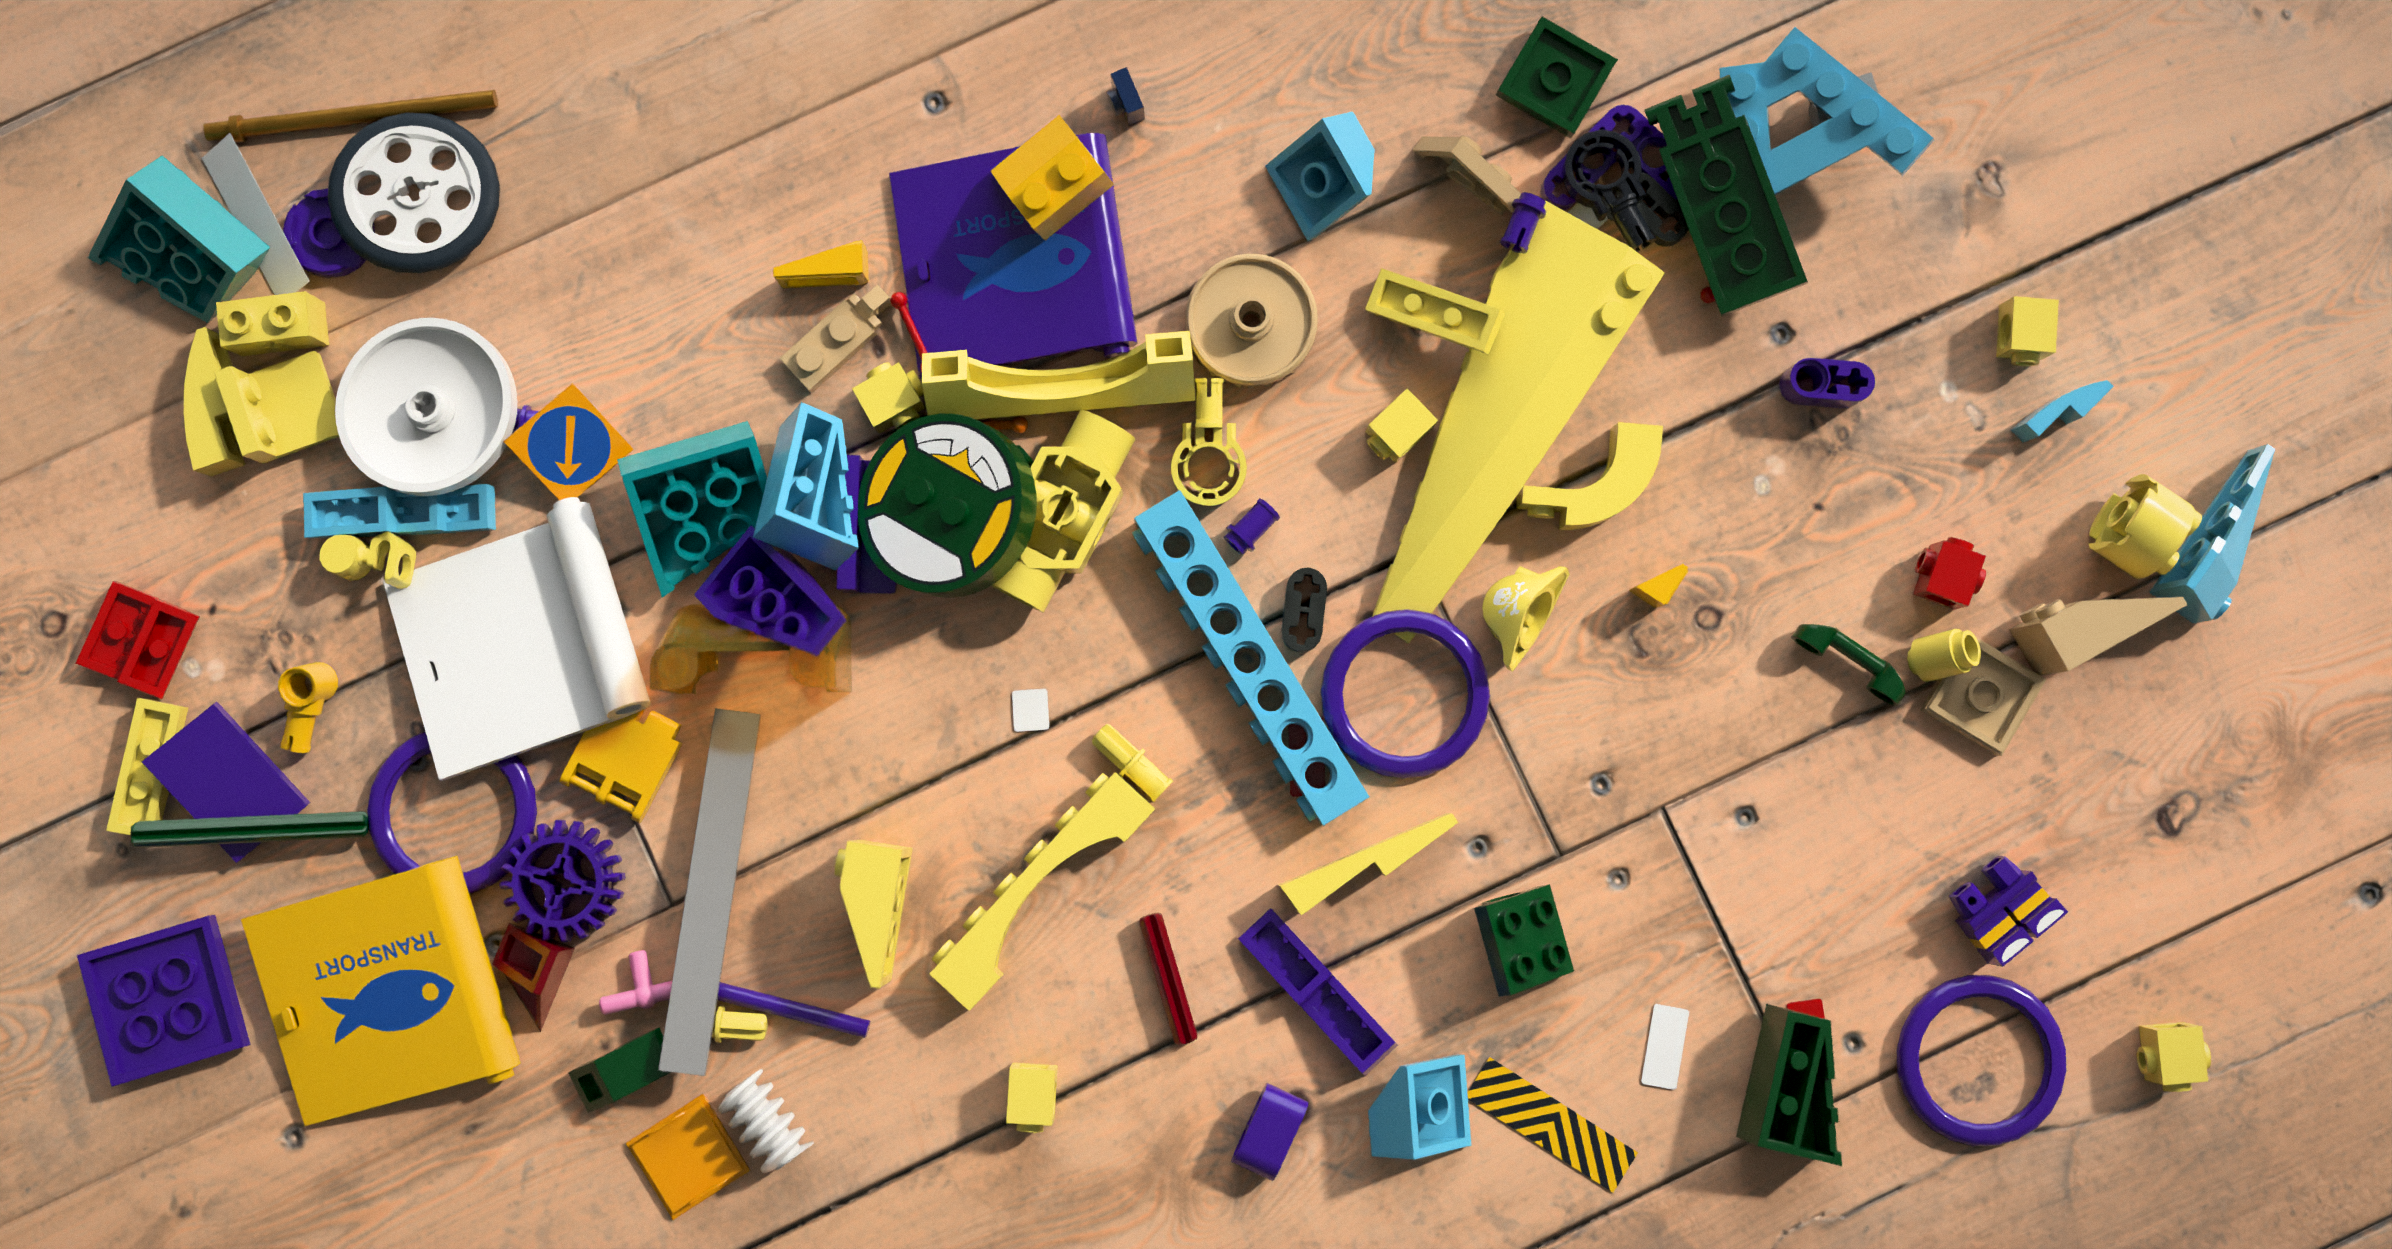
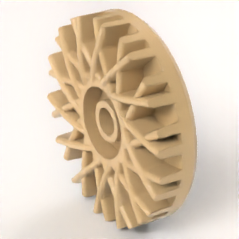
M1261 254L1236 255L1213 265L1200 277L1192 289L1185 314L1186 331H1190L1192 353L1198 358V363L1201 366L1204 365L1213 377L1217 376L1224 379V383L1228 381L1236 384V387L1241 388L1243 385L1248 386L1249 389H1253L1254 386L1265 385L1267 387L1273 382L1279 383L1288 374H1293L1297 367L1303 364L1312 348L1318 323L1316 303L1306 281L1288 264L1279 259ZM1248 314H1254L1259 318L1260 323L1257 327H1247L1243 323V318Z

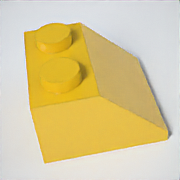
M1060 115L991 170V173L1031 227L1044 240H1047L1114 185Z

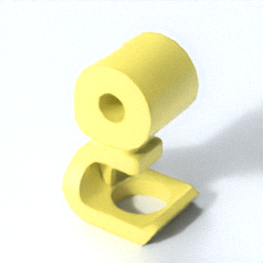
M388 531L375 536L371 540L370 545L354 536L334 535L322 545L320 562L327 571L344 579L354 581L365 577L371 568L383 571L386 554L389 552L384 576L385 583L398 589H404L409 587L412 581L416 551L410 543ZM402 557L403 567L402 572L399 576L398 566L399 561Z

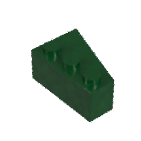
M1766 1004L1736 1137L1758 1147L1842 1166L1841 1152L1837 1150L1835 1123H1839L1838 1108L1834 1107L1832 1079H1835L1830 1020Z

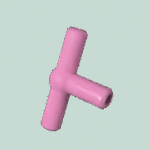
M646 951L632 952L628 956L635 989L601 997L599 1006L602 1014L607 1015L637 1007L649 1009L658 1002L670 999L672 981L653 985Z

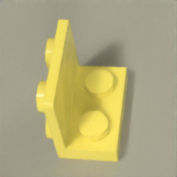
M311 351L250 374L233 366H228L214 372L242 456L264 464L339 437L335 418L336 399L319 353Z

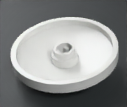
M411 319L397 323L376 334L358 350L349 362L341 378L336 396L335 418L337 431L347 455L369 478L391 490L407 495H441L453 492L474 482L486 473L499 459L507 446L504 440L512 434L515 426L518 403L517 391L511 370L503 356L476 331L447 319Z

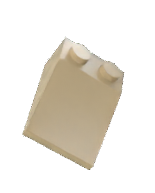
M2183 597L2090 600L2063 604L2061 599H2058L2047 605L2041 603L2019 615L2023 622L2009 630L2035 673L2046 675L2067 672L2187 606V603Z

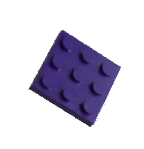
M216 915L205 916L77 955L111 1087L251 1045Z

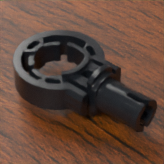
M1597 130L1586 133L1572 144L1567 153L1563 166L1564 185L1575 201L1585 207L1592 208L1598 221H1602L1606 217L1614 221L1626 244L1636 252H1639V246L1645 249L1656 241L1655 236L1652 235L1637 207V204L1646 197V193L1639 182L1641 174L1639 153L1632 142L1619 133L1609 130ZM1613 147L1618 151L1614 159L1621 167V177L1616 182L1607 185H1595L1588 181L1583 175V169L1581 168L1583 161L1596 153L1610 155ZM1578 155L1580 157L1576 165L1575 179L1572 171V160Z

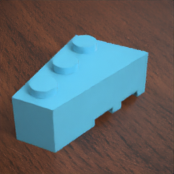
M801 402L781 424L753 538L833 570H837L859 548L857 535H852L850 512L854 508L852 496L847 495L845 474L849 469L842 419Z

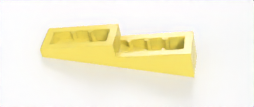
M1445 813L1278 885L1297 911L1303 915L1372 863H1374L1382 875L1387 876L1456 825L1458 821L1452 813Z

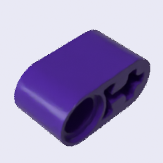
M1805 358L1798 361L1782 374L1779 382L1782 396L1792 404L1841 409L1850 408L1866 399L1875 387L1874 374L1864 363L1821 358ZM1797 372H1805L1812 378L1813 389L1811 392L1804 391L1798 386L1796 382ZM1848 377V384L1855 386L1856 390L1850 393L1849 386L1836 383ZM1829 384H1835L1834 386L1828 389Z
M1266 1083L1237 1144L1231 1162L1268 1180L1274 1181L1308 1107V1101Z

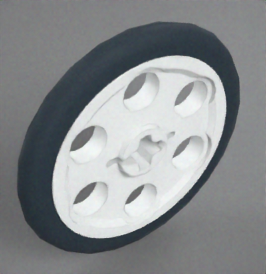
M404 113L384 117L365 126L346 143L337 156L329 176L327 200L332 221L341 238L357 255L378 267L395 272L424 273L443 269L462 260L481 244L492 228L499 208L500 184L496 166L487 149L469 130L452 120L436 115ZM395 143H406L411 147L410 157L402 163H394L387 158L388 149ZM448 150L456 155L454 165L444 171L433 168L431 164L433 156L439 151ZM367 175L378 176L381 179L379 191L373 195L360 194L357 190V185L362 177ZM416 184L419 189H424L419 192L420 199L417 201H412L409 196H405L409 194L408 186ZM465 190L471 194L470 204L465 209L453 210L447 206V198L453 191ZM381 215L395 217L397 223L394 231L385 236L375 234L372 226L377 217ZM427 222L437 223L441 226L442 230L440 237L432 243H424L417 238L418 229Z

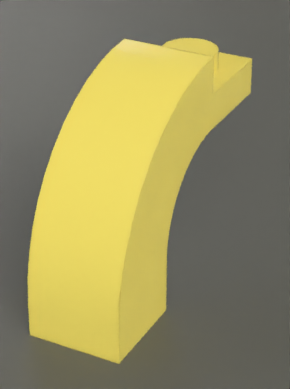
M1618 422L1610 429L1607 465L1596 483L1581 489L1524 485L1517 495L1516 509H1527L1528 517L1544 519L1554 518V512H1560L1559 530L1583 529L1612 518L1632 504L1652 479L1661 453L1663 426Z

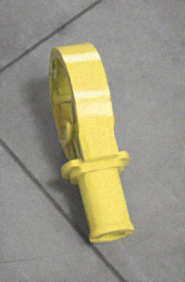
M1196 378V444L1194 447L1191 445L1192 423H1182V442L1173 454L1171 474L1176 488L1182 492L1186 499L1199 505L1214 506L1230 500L1238 493L1246 477L1247 464L1245 455L1236 442V423H1227V445L1225 447L1222 445L1224 379L1211 378V397H1207V378ZM1205 428H1213V442H1205ZM1214 447L1221 450L1229 460L1230 471L1228 476L1233 477L1234 462L1240 464V473L1234 487L1223 496H1220L1218 491L1224 489L1229 484L1227 481L1213 489L1199 487L1194 481H1191L1189 484L1200 492L1198 496H1195L1182 484L1179 477L1178 464L1184 462L1183 469L1186 478L1190 476L1188 464L1191 456L1201 448ZM1185 448H1188L1189 453L1187 454L1186 458L1182 460L1180 456ZM1230 448L1235 450L1238 456L1237 460H1233L1230 455ZM1204 493H1214L1215 498L1205 499L1202 495Z

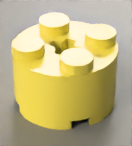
M2140 474L2124 483L2131 489L2122 497L2114 493L2106 501L2090 528L2089 536L2095 539V543H2088L2090 549L2137 579L2145 578L2154 572L2160 575L2167 574L2179 559V553L2176 551L2182 545L2185 538L2198 528L2202 520L2201 514L2196 512L2190 503L2148 475Z

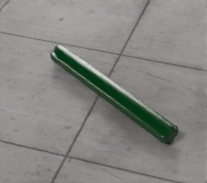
M364 811L137 821L131 825L130 839L133 847L144 848L361 838L368 833L369 824L368 815Z

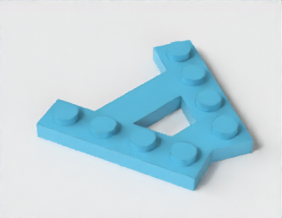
M1796 27L1792 29L1765 62L1719 68L1720 78L1727 75L1731 77L1735 92L1728 94L1729 101L1736 118L1745 114L1775 195L1865 147L1903 176L1934 141L1931 135ZM1799 92L1831 118L1771 150L1768 107L1788 96Z

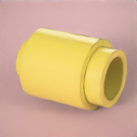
M1959 629L1917 638L1912 642L1911 649L1907 655L1911 671L1925 682L1967 673L1971 670L1972 666H1977L1981 659L1980 646L1975 635L1971 631L1962 632Z

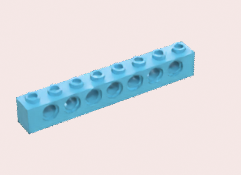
M1180 490L1134 517L1138 529L1132 532L1133 537L1145 555L1153 552L1161 565L1160 568L1155 570L1157 576L1168 593L1176 589L1184 602V605L1178 608L1191 631L1199 627L1208 643L1201 646L1215 669L1223 665L1232 681L1225 684L1238 707L1246 703L1255 719L1250 721L1249 725L1262 746L1268 742L1273 746L1279 757L1272 762L1286 784L1293 780L1302 796L1297 798L1296 801L1308 821L1311 822L1317 818L1319 823L1324 826L1369 798L1368 793ZM1179 535L1189 542L1190 549L1185 556L1172 558L1166 554L1164 544L1171 536ZM1196 573L1208 575L1213 582L1211 592L1205 596L1193 595L1187 588L1188 579ZM1228 611L1234 615L1237 624L1231 633L1222 635L1212 629L1210 620L1216 612ZM1249 648L1258 654L1260 664L1254 672L1244 673L1237 669L1234 664V656L1239 650ZM1273 686L1281 691L1283 704L1280 709L1266 711L1259 705L1258 693L1262 688ZM1297 724L1305 730L1307 739L1301 749L1291 750L1283 744L1281 734L1287 725ZM1313 762L1323 763L1330 772L1329 782L1319 789L1311 787L1305 778L1306 769Z

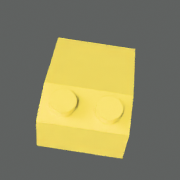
M866 840L847 841L846 849H839L835 863V876L841 877L840 890L870 987L881 988L892 980L913 848Z

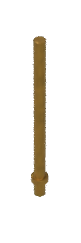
M495 90L248 119H243L241 115L229 116L228 121L205 123L203 131L207 141L222 140L230 133L235 143L245 142L246 137L376 122L384 117L404 113L437 115L498 107V98Z

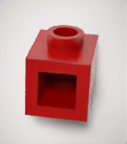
M1948 537L1947 541L1943 540L1931 544L1929 549H1923L1917 560L1915 572L1919 574L1913 595L1953 610L1968 607L1972 595H1976L1980 591L1985 581L1986 570L1982 569L1986 556L1973 551L1974 545L1972 543L1954 537Z

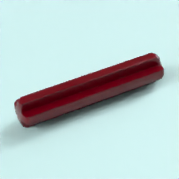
M1161 913L1143 916L1140 918L1139 924L1174 1043L1176 1045L1191 1043L1197 1039L1198 1034Z

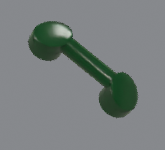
M1801 624L1793 633L1791 638L1807 651L1823 656L1830 645L1873 674L1866 688L1880 700L1890 705L1898 706L1904 697V684L1892 665L1839 631V629L1826 625Z

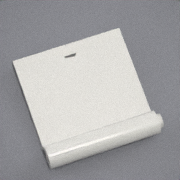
M577 497L559 500L553 504L554 509L546 515L548 523L414 569L411 584L407 588L398 589L385 583V580H383L439 780L444 781L633 715L651 705L590 503L580 502Z

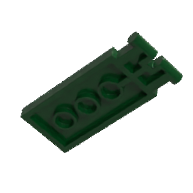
M1730 75L1693 89L1692 92L1697 105L1689 109L1686 108L1682 95L1644 109L1649 125L1652 126L1659 123L1667 146L1659 149L1721 317L1808 284L1745 114L1736 118L1729 101L1728 94L1735 92Z

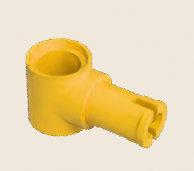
M314 662L287 669L281 675L278 681V691L281 698L285 701L284 708L288 711L280 748L285 750L291 748V752L296 753L310 752L316 715L322 714L324 701L330 699L338 688V678L331 666L323 662ZM306 676L310 679L312 684L311 693L306 689L305 686Z

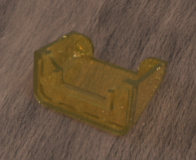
M703 604L683 606L672 617L651 658L650 690L669 694H696V684L700 678L707 673L718 672V652L789 651L790 671L798 683L806 687L826 688L827 692H852L850 617L844 609L834 604L847 621L818 656H814L722 622L715 618Z

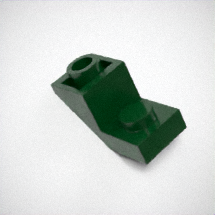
M660 1027L638 1036L611 1052L568 1072L588 1113L611 1104L671 1073L658 1071L664 1038Z

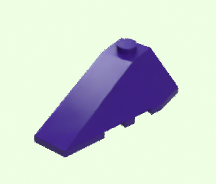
M750 526L694 595L715 618L722 622L818 656L847 620L807 569L790 552L753 538L755 528Z

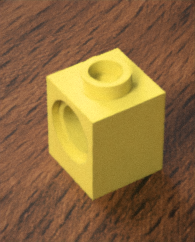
M2014 296L1999 305L1996 357L2012 358L2011 364L2016 366L2039 365L2040 360L2056 353L2059 300Z
M1406 389L1368 425L1365 432L1370 438L1366 442L1381 459L1385 460L1390 457L1397 463L1434 428L1438 420Z
M1012 1063L1009 1069L1006 1123L1017 1124V1131L1029 1133L1043 1132L1044 1125L1052 1126L1055 1119L1058 1065Z

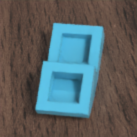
M2108 380L2073 390L2036 409L2021 420L2011 431L2024 443L2040 436L2058 417L2066 425L2081 419L2114 386Z

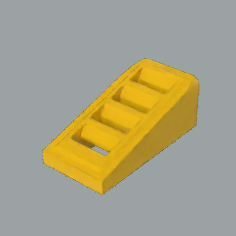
M862 240L854 241L774 267L773 277L782 288L866 285V283H869L868 251Z

